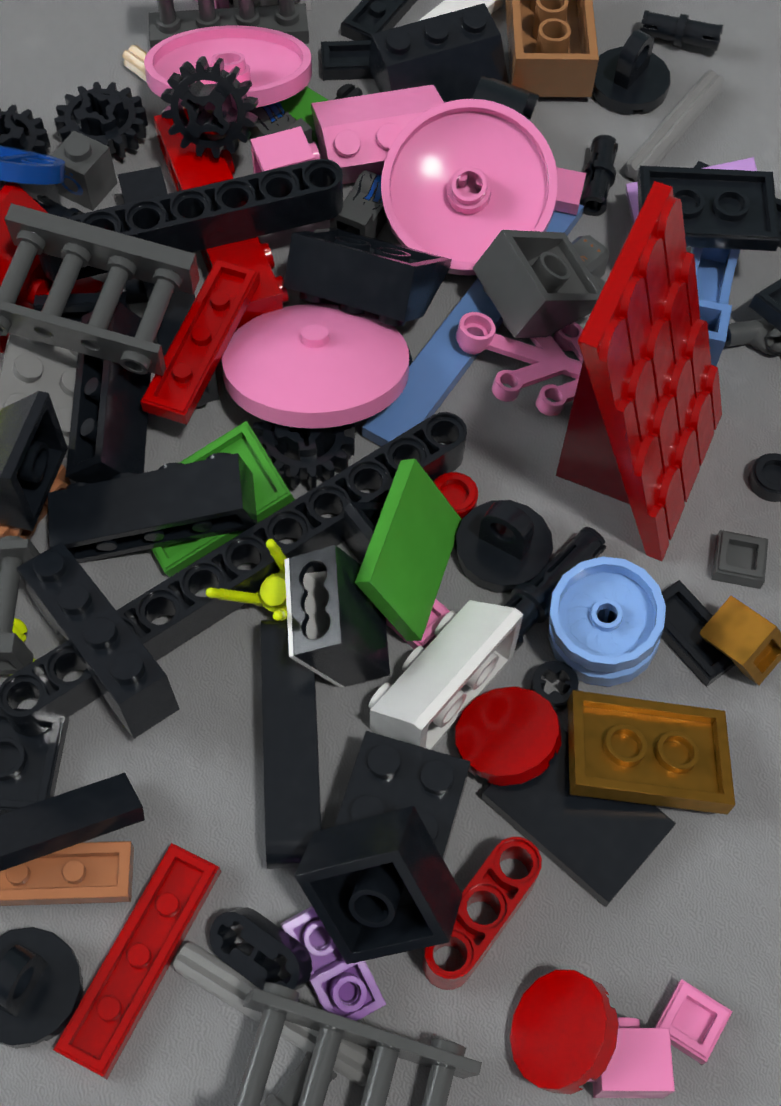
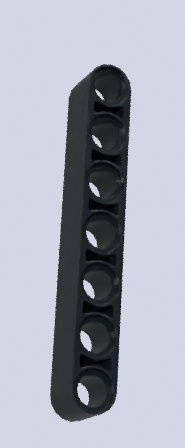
M316 159L66 218L192 253L330 220L338 216L343 208V174L340 166L334 161ZM44 253L38 255L45 276L54 281L63 259ZM91 266L83 267L76 280L108 273V271Z

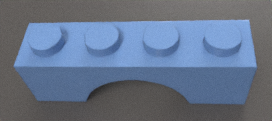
M692 247L691 253L694 254L700 319L708 323L711 365L717 366L727 338L732 305H728L740 249Z

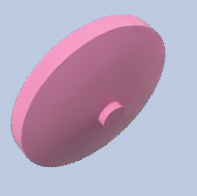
M226 25L185 31L157 43L148 51L144 60L148 87L157 96L161 97L166 89L171 88L167 82L174 72L181 75L179 68L186 61L196 68L197 60L201 56H205L209 67H213L216 61L222 58L224 59L225 71L230 72L237 66L240 68V72L236 79L240 83L249 80L252 82V86L246 95L247 97L258 98L259 103L256 108L271 105L296 95L308 85L312 77L311 52L302 41L284 32L255 26ZM200 80L204 85L216 83L210 80ZM230 93L232 107L237 110L236 102ZM208 102L204 109L214 110L216 107Z
M482 99L449 101L436 105L415 117L405 126L391 145L384 162L381 177V196L387 222L399 243L408 248L452 259L448 273L454 275H476L473 270L474 265L501 230L546 232L555 210L558 193L556 162L541 132L525 116L514 109Z
M320 303L288 306L255 317L233 334L222 356L224 384L231 398L241 408L265 421L296 428L338 427L359 422L381 412L401 395L409 377V349L405 339L394 326L379 322V316L365 311V314H351L339 310V305Z

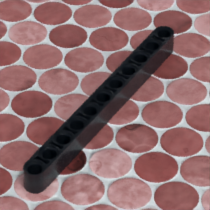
M439 412L430 416L116 611L155 661H157L246 604L199 597L195 595L199 590L212 587L256 593L260 591L261 584L265 578L271 574L279 573L280 568L266 547L268 539L275 540L287 559L332 545L337 546L345 541L344 508L349 502H385L401 460L416 459L433 482L440 475L455 471L461 465L467 436V428L464 421L456 414L449 412ZM438 442H447L450 444L443 445ZM370 488L376 492L364 493L359 490ZM323 513H334L338 516L333 518H324L319 515ZM286 537H292L298 540L297 542H294L292 544H284L279 542L281 539ZM244 563L257 564V566L251 570H241L237 568L239 565ZM161 615L173 616V619L165 624L156 625L151 623L156 617ZM66 641L9 676L0 687V707L11 727L17 733L24 736H36L52 728V724L61 717H69L103 694L76 651ZM70 671H85L77 680L63 681L64 676ZM28 698L39 699L37 704L29 710H16L23 700Z

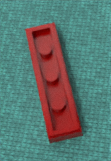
M220 259L215 261L164 357L166 369L163 376L154 375L141 400L144 412L185 425L188 424L260 283L259 271Z
M171 843L53 1049L55 1052L102 1078L108 1079L221 873L219 866Z

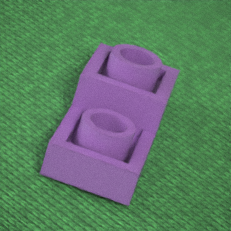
M312 906L280 923L282 930L301 942L308 950L312 959V972L308 982L324 1011L358 1021L386 1005L366 962L346 964Z

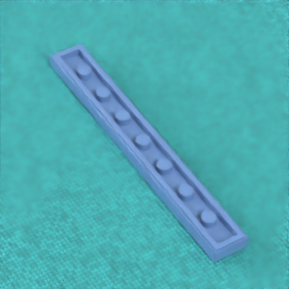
M579 204L577 215L554 211L546 232H562L568 236L582 217L584 206ZM479 278L476 279L411 363L408 381L401 395L390 406L371 416L362 427L363 437L382 447L435 414L479 355L468 354L461 350L458 345L456 331L463 315L469 312L483 313L493 320L496 331L503 323L502 316L491 298L484 292Z

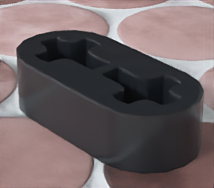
M248 907L237 908L219 915L212 923L210 944L214 953L220 960L259 989L263 990L265 983H274L297 990L304 987L308 982L312 972V959L308 950L301 942L257 911ZM241 924L243 929L240 936L248 943L237 947L235 944L237 934L231 927ZM285 956L288 959L285 969L292 975L281 979L278 976L281 966L275 959Z

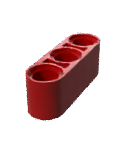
M510 837L502 840L463 890L450 942L426 947L424 950L423 971L432 985L442 990H453L461 987L471 977L530 894L542 868V858L539 850L531 841L523 837ZM509 858L517 859L526 866L528 875L522 879H512L502 872L500 863ZM475 902H485L495 910L497 919L487 925L478 924L470 918L467 907ZM444 946L454 947L462 954L464 965L456 971H445L435 963L434 952Z

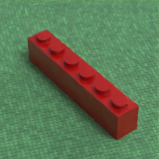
M184 108L185 115L189 120L187 109ZM162 115L154 116L159 148L177 192L234 179L232 176L235 174L234 163L227 149L223 150L219 158H214L211 148H206L201 157L197 156L195 144L190 143L184 149L180 146L184 137L180 132L174 135L168 133V130L174 124L173 119L162 118ZM204 132L213 135L218 134L217 132ZM255 237L200 250L208 273H210L217 259L257 270L260 273V283L235 332L255 317L283 309V303L289 301L287 288L283 287V277L281 275L275 277L272 269L275 268V264L267 242L261 244L259 238Z

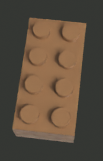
M505 0L510 84L539 94V97H592L599 62L593 0Z

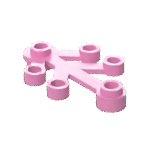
M469 312L463 315L456 331V340L461 350L468 354L476 355L487 349L532 364L514 371L502 370L498 372L492 385V393L497 399L505 402L514 401L518 397L521 388L563 374L575 378V380L560 386L554 384L543 386L536 399V407L544 415L557 416L561 413L565 403L574 400L583 363V356L578 344V339L583 329L579 324L573 322L555 332L553 337L549 335L548 337L530 338L535 345L533 346L496 334L493 320L483 313ZM562 350L573 351L579 361L567 357ZM503 384H508L512 388L506 387ZM547 398L553 399L555 402H551Z

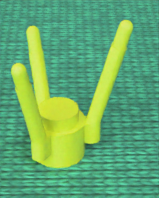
M268 539L266 547L280 568V571L265 578L259 592L251 593L211 587L206 590V596L219 600L265 607L273 612L274 620H286L284 559L287 558L275 540Z

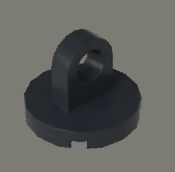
M635 30L624 46L607 50L599 56L592 94L595 100L605 108L620 114L631 115L633 110L643 109V114L653 111L664 102L671 83L670 71L665 62L652 53L654 38L641 30Z
M491 500L474 507L460 523L455 539V550L459 566L464 575L477 586L496 593H509L510 589H514L518 584L529 583L550 562L553 552L552 533L543 517L529 506L512 500Z
M35 927L10 930L0 936V1044L18 1049L31 1047L30 1045L39 1044L44 1040L48 1041L64 1030L80 1004L84 991L79 961L74 950L53 932Z

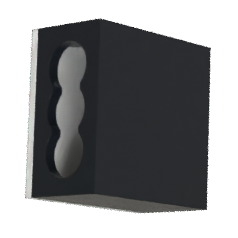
M336 545L284 559L289 657L339 688L390 676L386 617L355 584L361 564Z

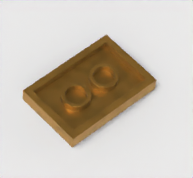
M576 690L572 691L567 701L570 795L726 815L735 806L725 711Z

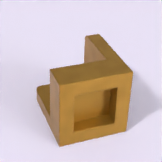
M732 595L700 631V635L705 641L729 657L740 671L757 685H760L781 661V631L776 625Z

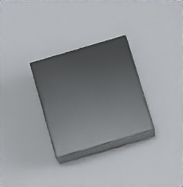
M720 530L716 537L711 580L761 589L765 582L768 539Z

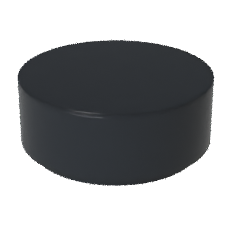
M768 453L760 456L754 462L749 473L748 482L751 490L763 500L770 502L781 501V454Z

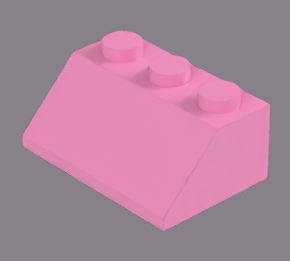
M434 85L311 103L321 159L332 160L340 166L343 174V184L355 183L358 176L364 170L382 176L386 156L399 133L415 117L436 105L444 103Z

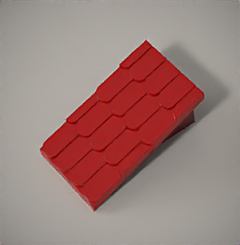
M654 181L578 339L583 363L556 476L630 504L646 555L663 561L669 547V540L672 539L684 510V502L688 500L700 466L714 436V430H716L721 419L722 406L718 367L711 365L708 323L700 319L694 254L686 250L681 199L674 197L672 186Z

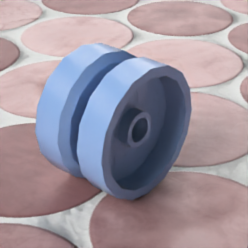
M602 556L578 563L563 574L552 592L548 638L555 659L572 667L577 674V678L586 684L611 687L632 681L649 667L658 651L666 612V604L660 587L645 569L626 559Z

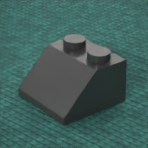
M501 230L473 267L474 272L483 285L484 292L491 298L503 318L505 327L512 333L514 338L548 337L590 314L602 291L567 235L562 232Z

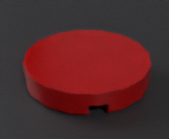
M516 686L495 688L476 697L462 711L455 726V745L461 759L471 761L469 772L474 776L477 774L480 777L486 778L488 783L499 786L523 784L540 776L550 766L549 761L554 757L555 752L558 754L562 744L559 718L551 703L533 690Z
M554 970L539 977L524 992L513 1014L510 1042L513 1060L525 1079L548 1092L571 1095L583 1090L579 1086L584 1085L589 1079L596 1081L606 1070L616 1049L619 1022L616 1009L610 1006L609 998L606 996L608 992L602 984L576 970Z

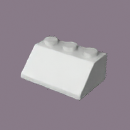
M469 600L458 613L453 610L448 612L436 627L434 632L436 637L426 648L418 646L404 662L402 666L404 673L393 685L388 682L384 683L371 698L368 705L371 708L370 730L379 735L433 750L457 723L462 711L476 697L483 693L513 658L524 614L513 607Z

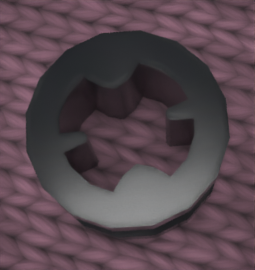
M548 661L541 664L534 672L530 690L537 692L547 699L557 713L568 708L567 701L572 691L578 690L579 682L577 674L572 667L564 662ZM544 679L551 683L556 682L558 679L564 683L562 689L564 695H561L558 691H553L550 694L544 692L546 684Z

